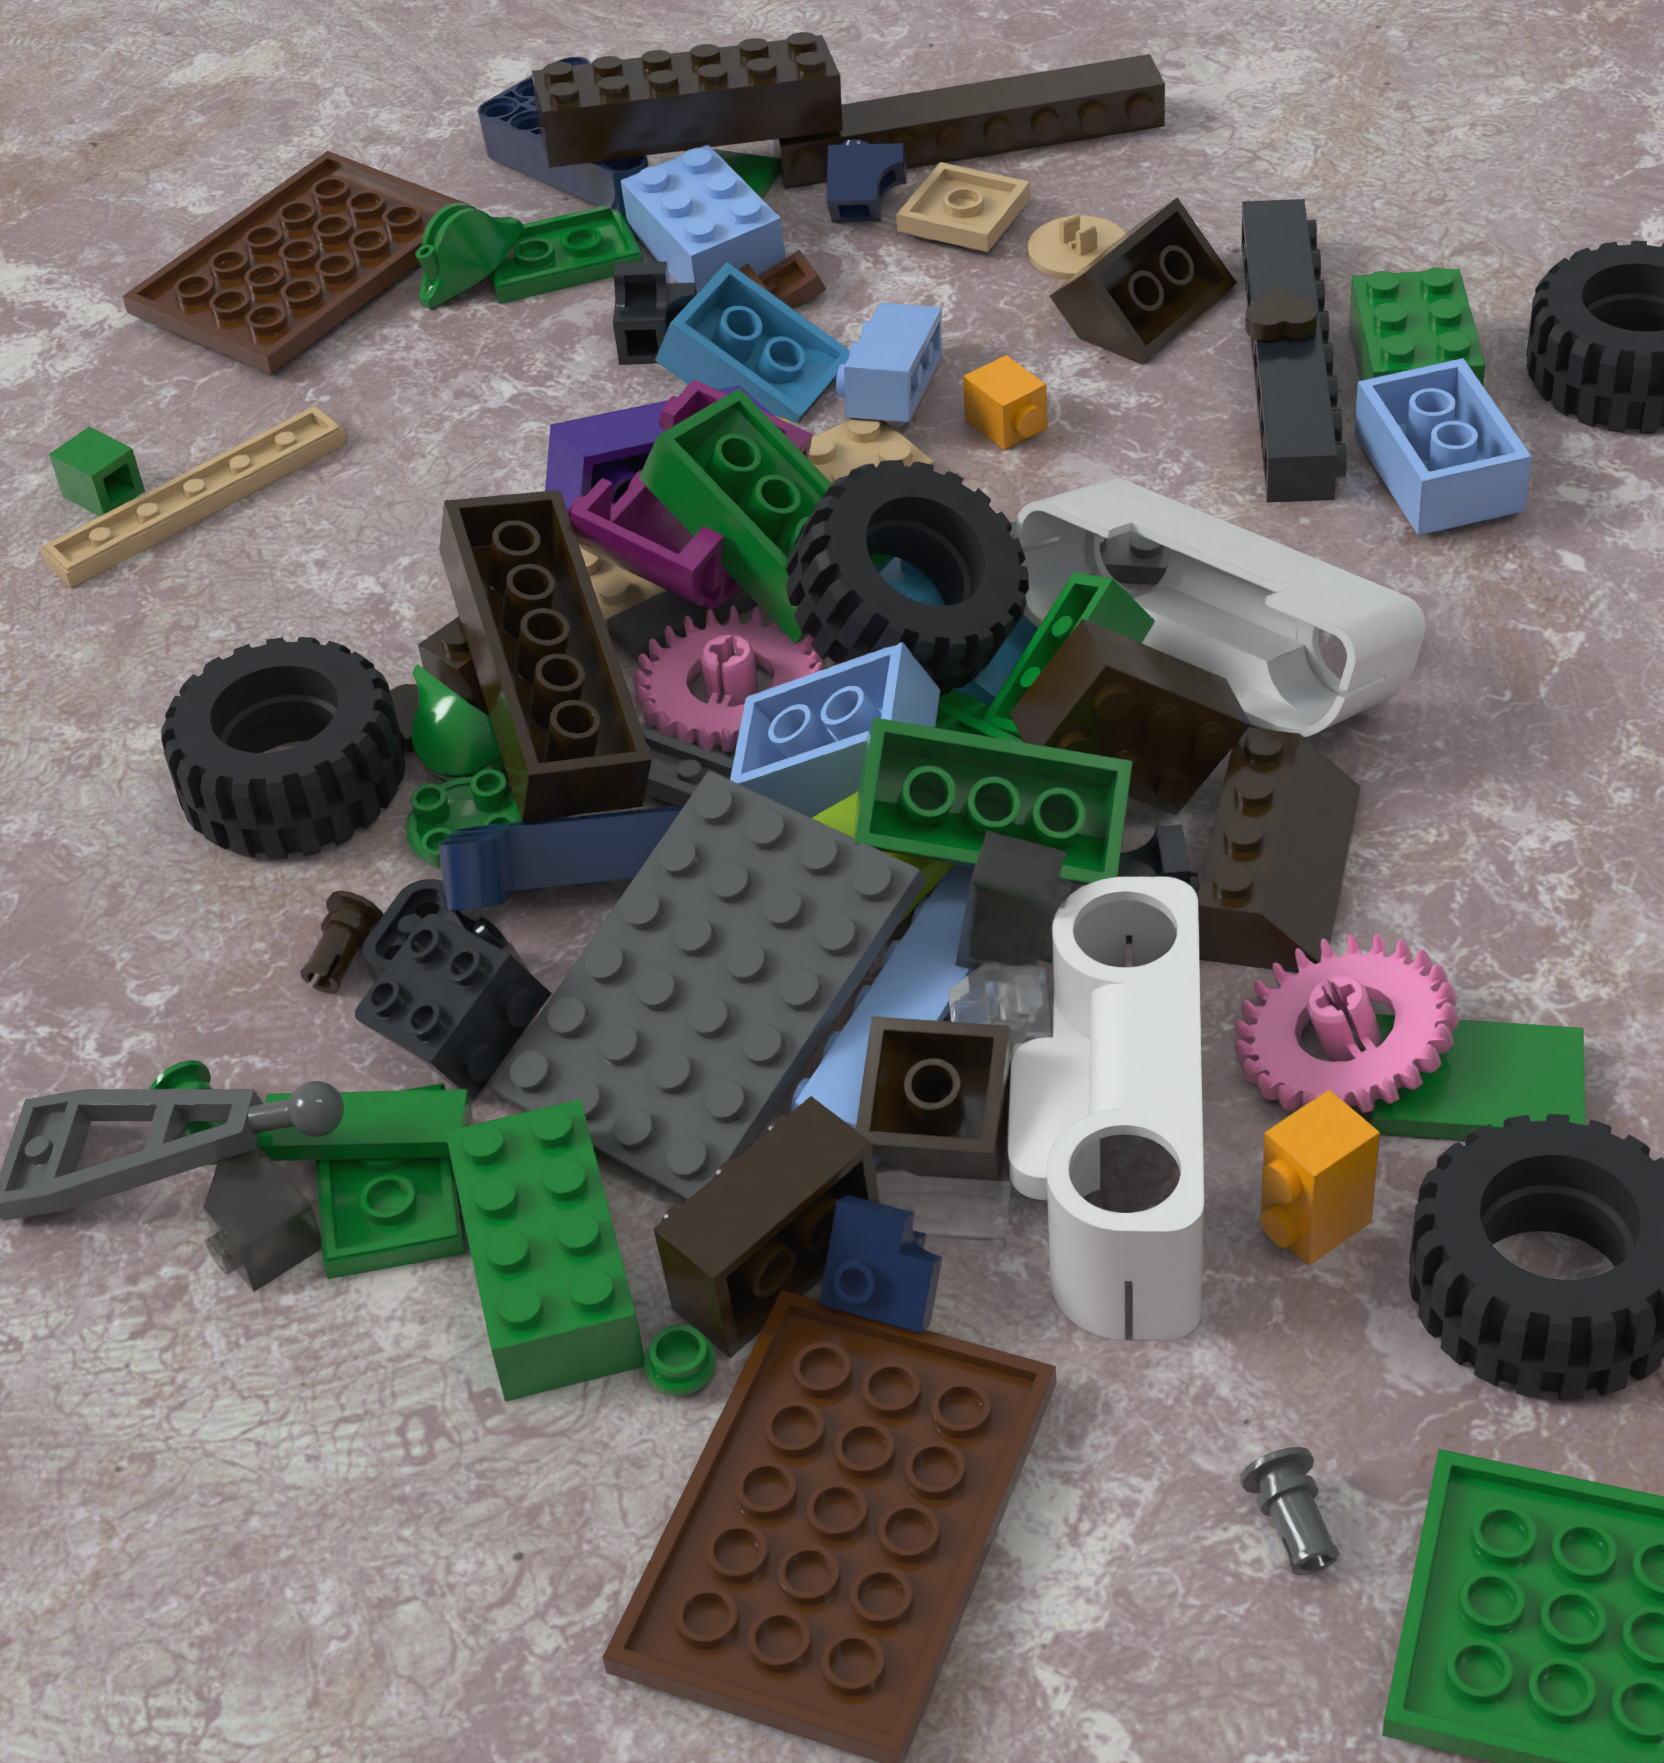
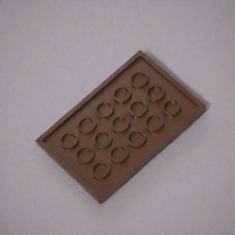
M326 151L123 295L126 311L133 316L272 375L311 344L321 339L323 335L344 319L353 315L356 310L381 291L386 290L393 282L413 267L419 265L416 251L422 247L423 235L431 218L447 205L465 202Z
M781 1290L603 1655L606 1673L881 1763H904L1056 1386V1366L924 1330L922 1333L914 1332L819 1305V1300Z

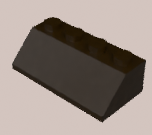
M1248 728L1231 750L1197 894L1199 960L1273 970V963H1278L1286 972L1299 973L1295 957V950L1297 948L1303 951L1307 959L1317 964L1321 962L1322 938L1326 939L1331 945L1360 795V786L1300 733Z

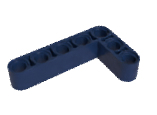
M568 57L556 61L566 62L572 66L590 64V61L583 57ZM532 75L479 106L477 111L489 158L595 205H605L610 208V211L612 209L626 216L620 181L649 167L646 155L549 168L538 127Z
M684 805L570 816L530 822L521 821L482 825L454 830L438 844L446 909L469 910L505 903L515 890L633 879Z

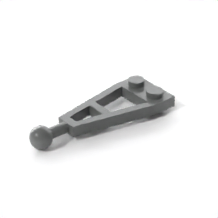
M322 1081L305 1083L294 1091L290 1099L263 1103L254 1089H82L25 1099L0 1171V1218L5 1221L65 1211L255 1149L259 1132L295 1127L299 1132L307 1136L319 1137L327 1135L334 1131L342 1121L344 1115L343 1099L337 1089ZM91 1121H152L143 1150L76 1171ZM187 1121H227L226 1124L182 1137Z

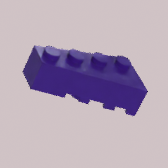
M740 385L719 389V391L728 395L740 388L760 410L772 415ZM668 400L550 424L545 491L560 490L567 511H569L572 503L578 496H586L604 478L612 482L611 503L615 504L626 493L635 474L643 470L657 436L663 433V428L659 426V419L662 409Z

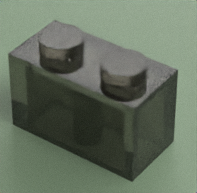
M987 831L970 880L956 966L1033 986L1040 961L1053 964V922L1051 920H1054L1059 908H1065L1073 882L1061 879L1066 856L1065 851Z

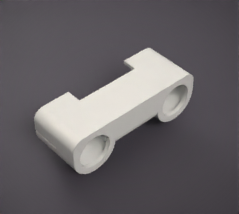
M1110 478L1029 503L1021 509L1016 518L1012 539L1019 538L1026 558L1021 566H1027L1029 573V590L1025 594L1027 605L1023 614L1038 628L1073 572L1113 578L1107 571L1101 557L1100 536L1108 539L1131 531L1169 547L1168 566L1164 576L1156 586L1147 591H1135L1119 584L1155 620L1142 644L1226 678L1249 722L1261 729L1300 733L1303 737L1311 736L1393 697L1406 685L1415 668L1425 634L1426 623L1421 608L1410 597L1127 480ZM1319 629L1337 636L1346 648L1347 661L1341 680L1330 671L1323 660L1319 648Z
M1172 877L1107 878L1090 883L1072 893L1061 904L1053 921V1037L1030 1040L1022 1044L1012 1056L1008 1132L1009 1177L1012 1185L1021 1194L1037 1200H1048L1050 1281L1053 1296L1062 1312L1073 1323L1090 1333L1105 1338L1125 1340V1281H1132L1133 1340L1170 1341L1190 1334L1199 1324L1202 1315L1204 1162L1198 897L1189 884ZM1126 935H1132L1133 967H1126ZM1114 1135H1135L1153 1140L1163 1146L1174 1157L1180 1169V1180L1173 1193L1159 1205L1134 1213L1111 1212L1087 1202L1083 1198L1084 1196L1101 1189V1139Z

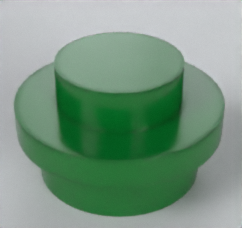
M683 1324L668 1326L660 1330L652 1338L643 1361L649 1383L658 1391L673 1396L688 1395L699 1391L711 1381L717 1368L716 1352L711 1341L698 1329Z

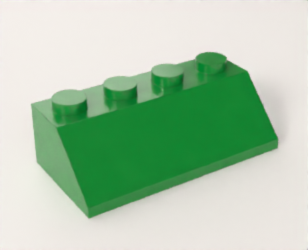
M738 388L658 435L639 479L693 536L703 526L724 536L721 566L788 637L797 644L810 634H802L793 616L798 606H791L788 601L786 583L789 576L786 566L789 554L795 546V540L832 483L758 406ZM869 554L872 563L879 573L894 559V556Z
M874 717L865 744L856 804L854 844L861 845L863 842L882 852L1085 886L1098 880L1114 878L1118 875L1132 761Z

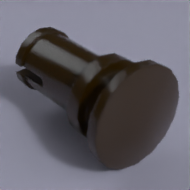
M347 891L332 892L326 900V908L329 913L321 923L323 934L307 964L300 971L301 977L306 983L312 981L315 973L319 974L312 987L324 993H336L339 990L341 981L357 951L363 950L366 938L383 916L382 910L373 902L363 896Z

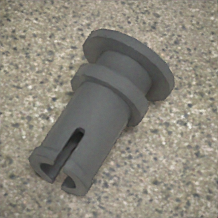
M1302 1447L1284 1448L1268 1453L1249 1464L1240 1475V1483L1247 1492L1260 1493L1257 1496L1259 1509L1264 1515L1272 1517L1289 1558V1566L1295 1575H1309L1319 1572L1332 1565L1337 1560L1336 1557L1339 1556V1551L1331 1540L1314 1500L1318 1495L1319 1489L1312 1476L1306 1475L1313 1467L1314 1458L1307 1448Z

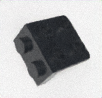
M429 914L410 933L403 946L376 982L370 987L355 1010V1018L368 1029L421 1059L453 1088L467 1089L469 1098L475 1100L552 993L511 954L436 914Z

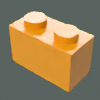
M1330 1089L1264 1132L1260 1222L1266 1234L1276 1245L1282 1248L1288 1247L1308 1266L1372 1223L1380 1132Z

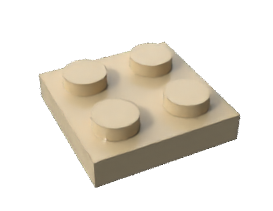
M940 162L896 214L897 231L915 235L924 240H937L963 246L968 250L989 252L1031 199L1030 181Z

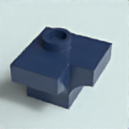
M848 140L841 145H828L827 205L831 221H881V207L885 195L892 188L901 184H907V162L903 143L869 144L862 140Z
M847 1194L837 1200L819 1305L922 1333L931 1323L942 1256L924 1249L926 1233L913 1230L914 1212Z

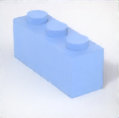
M879 303L870 321H864L859 341L852 342L846 364H840L838 368L836 391L838 397H845L846 418L910 422L942 357V307Z

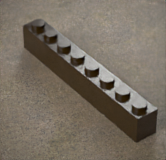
M1147 54L842 104L843 131L773 139L775 157L779 158L780 175L784 188L790 189L826 183L828 145H841L848 140H862L869 144L903 143L907 169L935 165L940 162L947 163L1164 127L1165 83L1151 55Z

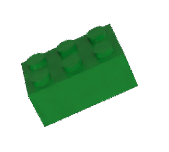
M1435 267L1425 271L1400 273L1378 271L1370 275L1352 276L1349 332L1360 381L1464 358L1482 386L1484 385L1485 361L1460 269Z

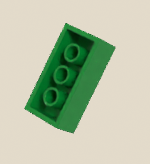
M581 1099L445 1131L491 1351L505 1402L644 1367V1352L637 1317Z

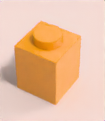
M1005 355L963 376L965 420L1003 450L1048 429L1046 384L1009 356Z

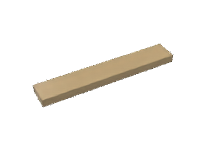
M313 406L39 548L43 561L70 588H73L348 444L345 428L320 408Z

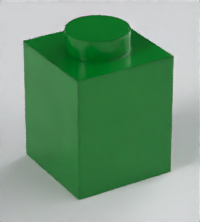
M90 426L49 454L62 496L98 516H102L135 499L145 491L133 449Z

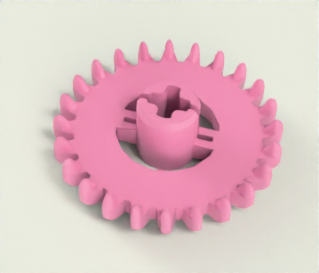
M734 605L730 608V617L726 625H720L715 619L713 611L709 608L706 613V629H698L694 626L690 616L686 615L684 619L686 637L676 636L670 626H666L664 630L666 648H661L655 639H650V659L646 654L642 653L639 655V669L635 670L633 674L636 705L643 711L644 720L652 726H657L658 733L669 737L675 736L677 740L689 744L697 741L698 747L706 750H711L714 745H721L723 752H732L738 741L745 699L759 692L756 665H760L772 675L773 682L768 689L826 669L825 659L822 660L811 647V643L814 640L811 635L804 638L803 642L801 640L795 644L774 621L766 628L763 627L761 611L757 606L754 607L752 619L747 624H741ZM700 672H703L708 704L698 700L689 691L691 682Z
M1351 933L1347 936L1348 947L1346 952L1341 957H1337L1329 942L1322 938L1321 962L1317 964L1307 959L1303 951L1297 948L1295 950V957L1299 973L1296 975L1287 973L1281 965L1273 963V974L1279 988L1270 989L1260 980H1255L1254 989L1261 1006L1255 1007L1246 999L1241 1002V1009L1248 1024L1242 1020L1235 1022V1031L1238 1037L1235 1050L1239 1061L1243 1064L1246 1079L1250 1083L1258 1085L1262 1097L1269 1100L1279 1099L1281 1107L1289 1111L1298 1110L1301 1106H1305L1329 1089L1348 1106L1357 1105L1362 1113L1373 1111L1375 1100L1382 1098L1389 1104L1399 1100L1398 1089L1405 1087L1415 1090L1423 1084L1419 1072H1435L1442 1064L1438 1054H1444L1449 1051L1454 1044L1451 1032L1456 1029L1459 1023L1455 1010L1457 997L1453 987L1448 983L1443 967L1439 964L1432 966L1428 953L1423 949L1418 950L1415 962L1412 963V956L1404 939L1397 941L1396 952L1388 958L1384 940L1378 933L1374 935L1373 947L1367 955L1361 953L1357 939ZM1369 999L1383 1003L1395 1013L1393 1030L1381 1045V1033ZM1310 1019L1312 1020L1324 1055L1334 1062L1311 1057L1300 1047L1302 1031ZM1350 1028L1356 1032L1362 1052L1355 1044Z

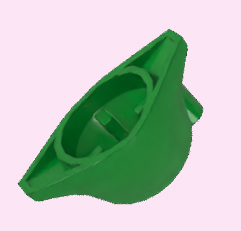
M453 203L440 209L428 223L423 235L422 247L416 251V257L424 270L419 293L421 305L432 309L487 277L501 264L524 228L521 221L509 216L491 217L486 212L465 203Z
M417 664L412 675L416 680L419 691V704L412 724L411 739L414 750L426 769L444 782L455 778L473 777L476 773L485 769H494L503 773L506 768L490 717L466 702Z

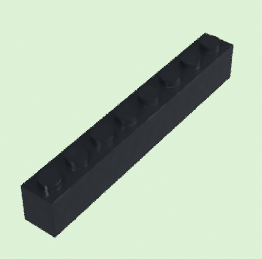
M1305 199L1243 201L1241 251L1247 308L1278 286L1312 302L1318 309L1316 331L1307 338L1294 340L1280 337L1274 341L1267 342L1250 337L1266 501L1335 500L1336 477H1346L1347 454L1346 444L1336 443L1342 440L1341 409H1331L1337 408L1338 385L1337 376L1332 375L1333 344L1328 342L1329 314L1328 310L1324 311L1325 284L1324 279H1320L1321 253L1320 249H1317L1316 219L1307 220Z

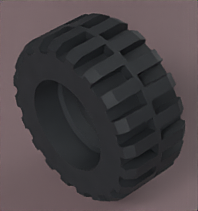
M1631 241L1630 245H1618L1617 242L1603 243L1598 249L1592 251L1587 247L1575 252L1570 257V260L1564 258L1554 265L1537 285L1532 301L1526 367L1529 377L1541 396L1546 401L1551 400L1554 408L1565 416L1572 413L1577 416L1580 423L1594 427L1595 424L1608 426L1609 431L1624 433L1625 429H1639L1640 434L1656 433L1660 427H1664V243L1660 247L1647 245V241Z
M903 460L880 461L877 468L874 463L862 465L852 469L848 476L839 477L828 488L794 542L795 546L789 554L786 566L789 576L786 583L788 601L791 606H798L793 616L802 634L809 633L814 639L811 647L822 660L829 657L838 665L903 642L912 653V656L916 658L940 689L939 696L950 694L953 688L965 687L977 677L981 670L985 669L1023 616L1027 605L1025 594L1029 590V573L1027 566H1021L1026 558L1019 538L1012 539L1009 534L1012 530V525L1002 511L996 513L989 506L991 498L979 488L974 492L963 485L964 478L951 471L943 475L933 471L934 465L919 461L913 462L910 467L904 466ZM869 554L891 555L914 565L933 582L941 594L945 606L920 603L895 590L876 570Z
M283 637L266 639V645L251 648L250 644L235 648L232 656L223 660L218 656L205 664L204 673L200 676L193 674L182 685L179 691L180 696H174L165 714L166 720L161 729V742L181 809L184 810L187 821L194 830L203 834L208 841L225 850L231 845L232 851L239 855L254 858L257 853H265L269 859H287L288 853L302 851L304 856L321 852V846L331 842H335L338 846L352 839L355 829L360 826L367 829L378 819L381 814L379 807L387 809L399 790L398 786L404 777L406 767L404 759L405 749L392 695L390 694L389 685L385 677L375 669L374 664L356 651L351 654L350 649L332 641L322 645L316 638L298 637L297 642H285ZM309 740L287 750L262 753L280 744Z
M1548 1114L1546 1121H1530L1529 1115H1523L1504 1120L1503 1128L1495 1130L1489 1124L1466 1135L1465 1146L1460 1142L1451 1145L1437 1158L1436 1168L1426 1173L1419 1188L1418 1204L1415 1205L1409 1262L1411 1298L1419 1305L1418 1317L1431 1336L1436 1338L1442 1335L1440 1348L1456 1363L1463 1365L1466 1361H1469L1475 1365V1376L1496 1387L1500 1380L1516 1385V1394L1538 1398L1539 1391L1558 1392L1559 1400L1584 1399L1585 1391L1597 1388L1600 1396L1625 1389L1629 1375L1636 1381L1645 1379L1660 1368L1662 1357H1664V1159L1660 1157L1654 1161L1649 1157L1650 1148L1645 1143L1630 1134L1625 1139L1611 1134L1612 1128L1610 1125L1590 1119L1587 1126L1569 1122L1570 1115ZM1545 1231L1561 1233L1590 1244L1605 1255L1615 1268L1601 1275L1585 1279L1561 1280L1547 1278L1516 1266L1502 1256L1493 1245L1504 1238L1525 1232Z

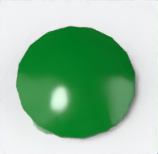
M485 769L476 773L473 777L455 778L440 785L427 783L419 786L410 797L412 810L407 817L406 838L416 856L433 867L441 868L438 844L454 830L482 825L521 822L512 788L508 786L505 775L498 770Z

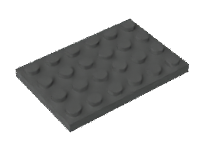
M709 770L489 1089L498 1099L522 1112L581 1099L595 1153L681 1201H687L713 1179L715 1173L725 1161L734 1156H740L754 1144L925 885L926 880L920 869L863 842L861 845L854 844L855 838Z

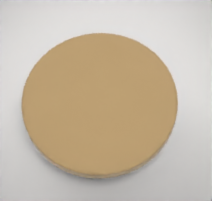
M1076 213L1072 216L1052 220L1036 229L1028 240V258L1031 264L1042 273L1051 277L1069 280L1125 235L1126 232L1109 220L1094 216H1080Z

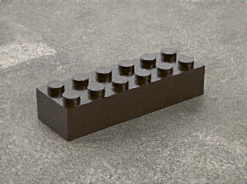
M808 32L794 33L785 40L768 42L760 38H750L741 41L739 45L720 48L712 44H702L693 47L687 52L671 54L664 50H653L644 53L639 58L621 60L615 56H604L595 59L590 64L574 66L566 62H555L546 65L541 70L532 71L538 127L549 168L687 151L705 145L718 147L843 131L840 73L823 36H816Z
M552 490L445 500L439 551L521 821L530 822L643 807L652 758L561 491Z

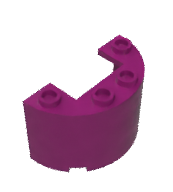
M694 379L678 397L672 396L666 402L660 415L659 426L665 432L725 397L727 394ZM762 411L808 458L813 434ZM642 470L635 474L628 490L615 504L611 503L612 482L604 478L586 496L580 495L574 500L568 514L581 549L700 607L702 605L710 609L719 607L742 588L721 566L724 536L705 526L693 536L639 479Z

